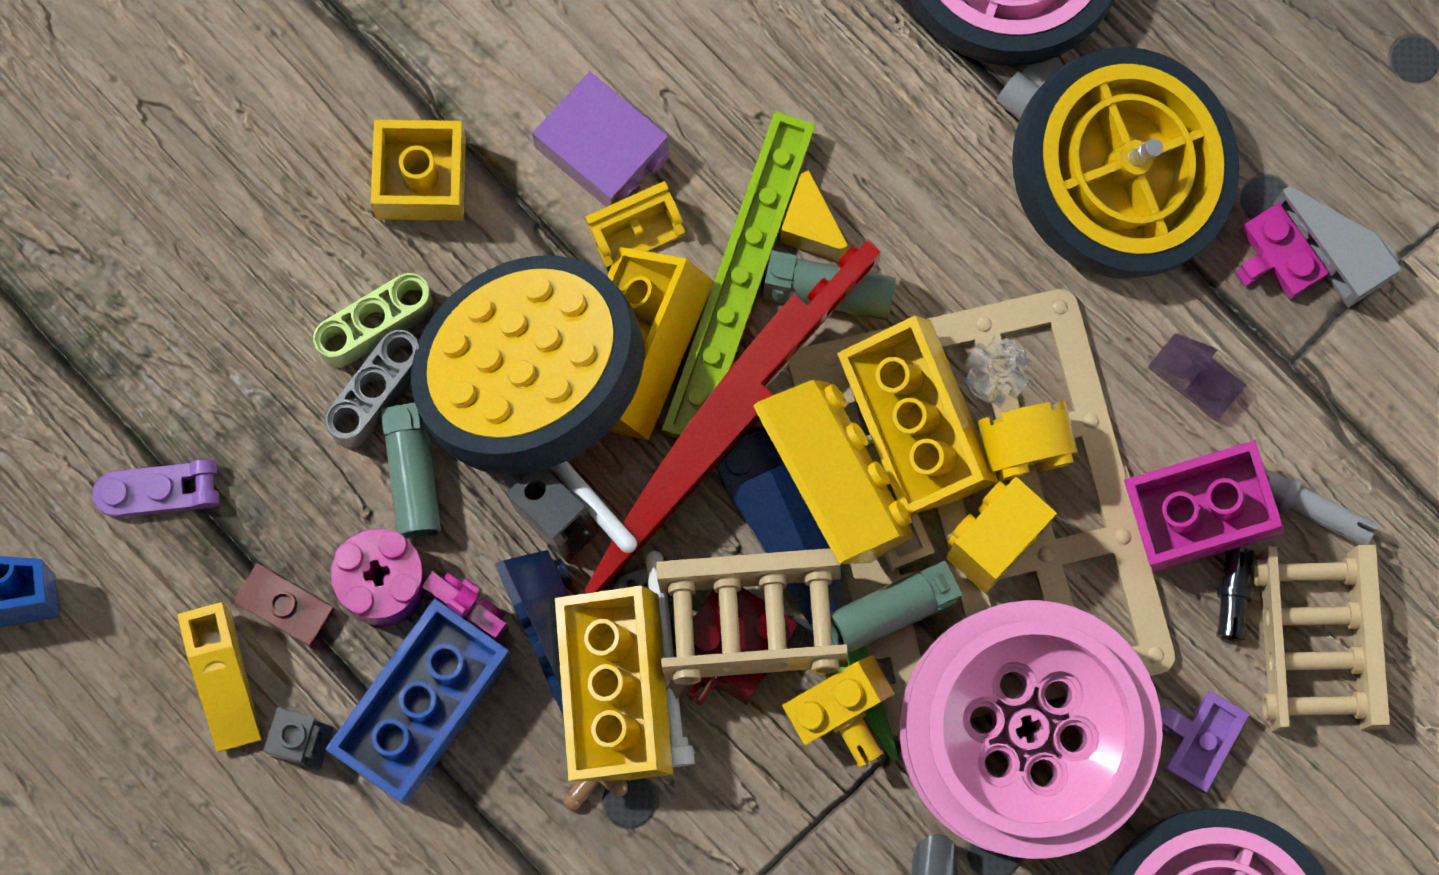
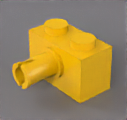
M871 655L855 662L783 704L782 707L804 746L832 730L834 733L840 732L856 760L858 768L885 754L880 749L863 719L867 716L865 712L892 697L895 693L875 658Z

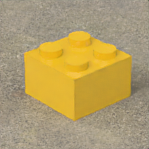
M374 120L371 206L377 220L464 221L466 136L462 121Z
M1016 476L1007 486L999 481L984 497L983 503L977 509L981 514L977 518L969 514L955 528L951 538L947 541L952 548L946 559L985 594L1046 530L1057 514Z

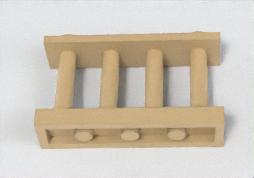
M1357 545L1347 553V558H1344L1342 562L1278 563L1277 546L1267 547L1259 554V559L1254 560L1253 579L1255 586H1261L1268 693H1264L1262 697V713L1264 720L1270 721V731L1280 732L1290 727L1289 716L1353 714L1354 718L1360 721V730H1379L1390 725L1376 545ZM1343 580L1344 584L1350 587L1351 602H1347L1346 607L1281 608L1280 581ZM1347 625L1348 629H1353L1354 647H1350L1349 651L1284 652L1283 626ZM1350 669L1352 674H1356L1357 692H1353L1352 696L1287 697L1286 671Z
M831 548L656 562L657 581L660 592L668 593L672 596L674 603L676 657L661 658L665 680H673L675 684L690 685L700 682L701 677L811 669L814 674L824 675L838 672L839 667H848L847 644L833 645L828 585L832 583V580H841V568ZM805 582V585L810 587L814 647L787 649L782 589L789 583ZM759 586L760 589L764 590L768 650L741 652L737 592L741 590V587ZM714 589V592L719 593L722 654L695 656L691 596L697 590Z

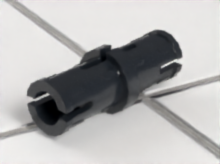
M1241 547L1225 551L1223 585L1219 586L1217 590V597L1221 598L1216 637L1226 639V636H1229V640L1236 641L1246 639L1245 628L1248 602L1253 600L1254 593L1252 589H1249L1254 551L1245 548L1244 552H1241Z

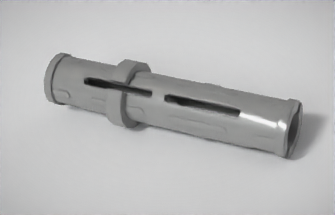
M1264 468L1275 503L1280 505L1279 510L1287 513L1289 509L1359 545L1369 544L1374 535L1373 532L1377 529L1378 522H1373L1301 486L1302 481L1297 478L1291 481Z

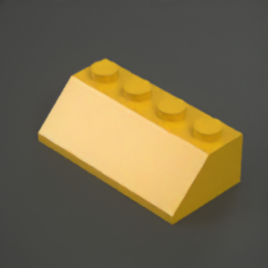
M619 247L607 276L627 298L636 315L643 336L644 364L640 382L631 403L610 431L649 440L714 281L687 258Z
M916 315L837 353L883 467L889 477L897 500L905 506L909 515L961 500L998 483L996 474L990 473L983 443L930 320Z
M810 380L754 404L753 407L839 564L871 563L914 537L909 527L912 520L907 509L899 500L895 501L887 487L890 484L889 477L881 464L877 461L873 462L865 448L868 445L867 437L857 423H851L844 410L847 406L846 400L836 385H830L826 381Z
M635 586L555 598L568 781L635 780L673 775L666 680L661 663V658H664L658 594L643 586Z

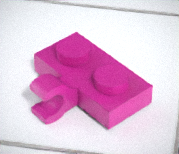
M1277 203L1241 227L1240 231L1257 253L1256 256L1241 265L1242 268L1235 273L1245 287L1270 272L1290 300L1329 274L1280 203Z
M432 572L422 585L427 595L433 599L435 598L496 642L500 643L509 631L507 624L502 621L505 613L486 599H483L480 604L477 603L482 588L468 578L461 582L447 573L442 579Z

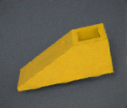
M220 602L177 614L187 659L216 751L219 753L262 741L231 610L224 603Z

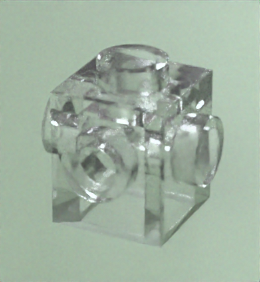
M994 335L987 346L979 342L966 360L965 364L970 367L964 383L969 386L970 391L986 403H994L1001 408L1009 395L1017 399L1030 381L1031 377L1026 374V371L1032 360L1026 357V350L1017 342L1009 338L1002 340ZM993 362L996 363L997 365H999L1001 368H1003V369L1006 370V371H1004V372L997 371V370L993 367Z

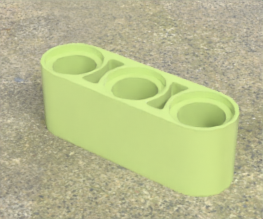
M415 273L399 275L324 320L317 326L313 335V342L321 359L327 365L334 368L348 366L373 351L389 332L394 330L406 331L423 321L430 315L433 309V298L427 282ZM410 290H417L423 294L421 300L415 305L409 306L401 303L402 296ZM381 313L385 316L383 323L379 327L373 329L363 326V322L369 314ZM342 335L347 338V342L341 350L333 352L325 349V345L331 337Z

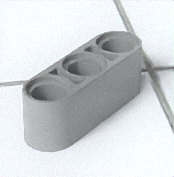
M394 330L385 335L329 407L325 423L329 433L338 445L344 448H356L364 444L382 421L381 408L394 406L410 385L413 358L416 348L417 350L419 349L418 341L412 333L405 330ZM407 346L413 350L411 357L405 362L396 363L391 360L392 352L398 347ZM381 381L386 384V389L380 396L369 398L364 395V390L369 383ZM355 416L359 418V424L354 431L350 433L337 431V426L344 417Z

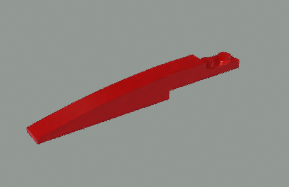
M867 240L860 249L855 245L850 247L837 263V266L840 268L839 272L830 281L826 278L821 279L810 291L807 298L811 302L808 305L793 294L742 353L686 426L622 523L636 539V549L633 552L625 553L612 540L585 588L587 593L604 591L760 419L753 405L773 396L765 386L880 261L881 251Z

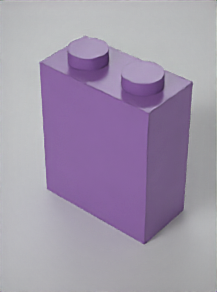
M591 71L585 75L532 132L534 147L605 207L637 194L641 187L639 182L648 172L652 174L658 172L669 157V153H667L669 150L668 135Z

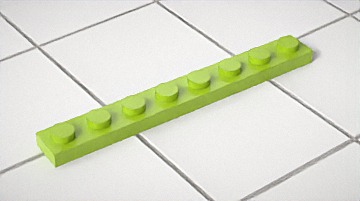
M774 111L664 422L662 434L678 439L715 387L733 366L770 260L771 250H773L812 140L816 126L814 123Z

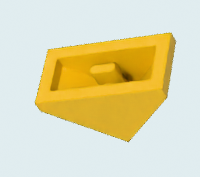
M808 170L801 173L781 228L780 243L838 262L847 251L848 245Z

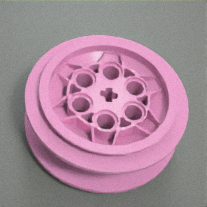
M1024 600L993 606L971 615L953 625L930 645L917 663L906 686L900 711L899 738L903 761L910 781L921 801L942 825L965 841L985 850L1012 857L1046 859L1069 855L1095 845L1120 828L1135 812L1148 792L1157 771L1162 746V717L1156 689L1149 672L1131 645L1118 632L1102 620L1078 608L1056 602ZM1007 673L1015 674L1021 681V692L1014 699L1007 698L1000 689L1001 679ZM1052 682L1062 685L1065 689L1066 700L1059 708L1049 705L1045 698V690ZM978 707L987 709L992 717L990 729L983 734L976 732L970 723V716ZM1024 716L1026 722H1034L1036 730L1030 733L1031 741L1027 742L1026 737H1018L1016 734V729L1022 726L1021 718ZM1069 725L1075 727L1081 735L1079 747L1072 752L1067 751L1060 741L1062 730ZM993 751L1001 752L1007 760V769L999 777L990 775L985 767L986 758ZM1039 760L1048 763L1052 772L1051 779L1044 786L1036 785L1031 779L1030 774L1031 767Z

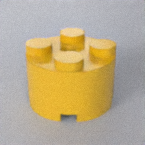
M1059 400L1054 404V410H1052L1051 402L1000 413L1001 418L993 420L994 425H991L989 417L977 421L990 473H997L998 481L1011 480L1015 476L1017 478L1025 476L1024 474L1030 473L1029 466L1040 464L1042 472L1066 467L1074 462L1072 455L1077 454L1078 451L1065 400Z

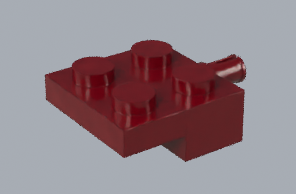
M741 587V590L737 592L741 652L768 650L765 601ZM714 589L693 618L695 656L722 654L719 593L714 592ZM784 614L787 644L799 623ZM676 645L673 650L674 657H676ZM768 673L701 677V681L695 683L686 696L693 701L699 690L703 687L695 701L696 704L703 705L705 699L716 685L747 705Z

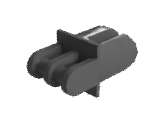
M940 834L929 835L921 840L914 848L911 875H958V852L954 842L947 836Z

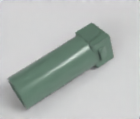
M771 250L764 284L763 300L785 304L795 294L808 305L811 301L807 296L814 286L823 278L830 281L839 272L840 268L834 265L797 259V255ZM869 272L835 310L888 320L896 277Z
M415 402L381 408L382 429L384 435H386L385 440L396 532L406 539L435 536L441 533L430 432L424 424Z
M946 561L940 562L920 573L917 572L831 611L833 645L847 644V653L849 654L957 604V599L963 594Z

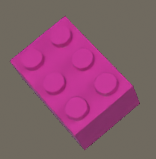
M1256 440L1124 480L1148 562L1153 572L1285 534Z

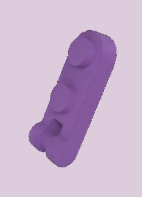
M204 459L185 464L106 473L97 480L93 487L92 497L94 504L103 514L111 518H127L218 507L220 505L219 491L214 490L213 477L217 476V463L215 460ZM195 480L196 492L185 494L184 481Z

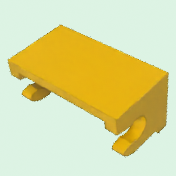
M665 181L585 216L587 231L606 271L610 270L619 247L650 252L685 236V230L681 224L683 223L682 217Z

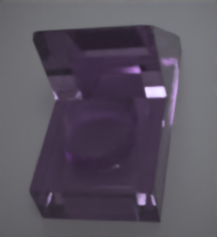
M1177 333L1171 337L1147 367L1216 422L1246 386L1245 383L1212 359L1217 351L1216 348Z

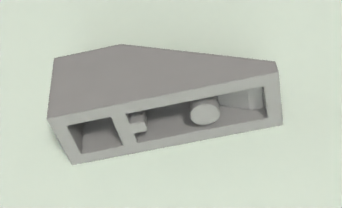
M1290 185L1283 189L1274 201V205L1280 203L1328 270L1329 274L1326 278L1348 308L1389 283L1401 271L1395 250L1388 243L1382 242L1376 233Z

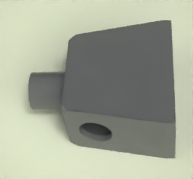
M546 469L525 474L500 475V480L510 489L507 497L516 512L566 563L599 533L586 506Z

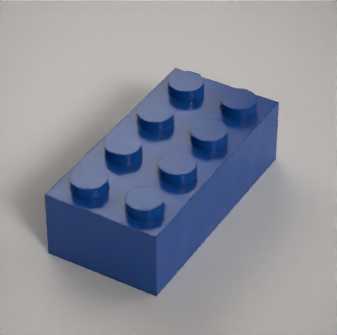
M434 598L328 744L326 750L406 807L511 661L512 656L509 650Z

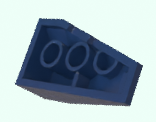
M548 550L503 560L496 563L495 566L563 715L555 598L568 596L565 585L572 582L562 559L559 558L553 561Z

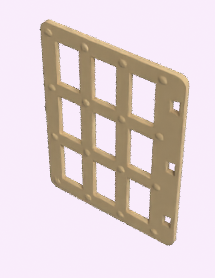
M1055 289L928 318L927 320H930L933 324L943 349L974 342L994 420L1001 418L1000 413L1020 408L1001 336L1042 326H1050L1073 412L1068 414L1075 440L1081 439L1104 528L1055 539L1050 522L1046 530L999 581L1035 573L1043 601L1074 607L1063 566L1112 555L1137 646L1132 648L1142 660L1150 677L1167 672L1175 662V651L1153 572L1148 562L1124 483L1125 479L1130 478L1127 465L1123 466L1076 297L1068 290ZM888 328L801 347L789 360V372L793 387L810 380L826 381L830 385H836L846 400L847 406L844 410L851 423H857L863 430L853 391L837 353ZM1036 465L1029 466L1030 473L1024 474L1025 476L1019 477V479L1045 502ZM963 499L936 507L948 553L952 546L947 541L951 538L955 528L967 517ZM884 555L871 563L842 564L852 601L914 573L921 572L916 571L900 575L899 569L891 572ZM952 563L947 564L963 594L960 597L964 617L967 618L991 608L988 594L981 591ZM913 624L866 645L868 655H873L876 661L888 658L890 660L895 683L890 684L895 695L882 703L893 737H899V719L903 696L910 676L921 658ZM1007 673L1001 679L1000 689L1007 698H1016L1021 692V681L1016 675L1009 676V673ZM1056 682L1049 684L1045 690L1047 702L1066 697L1065 689ZM978 707L972 712L970 720L991 714L987 709Z

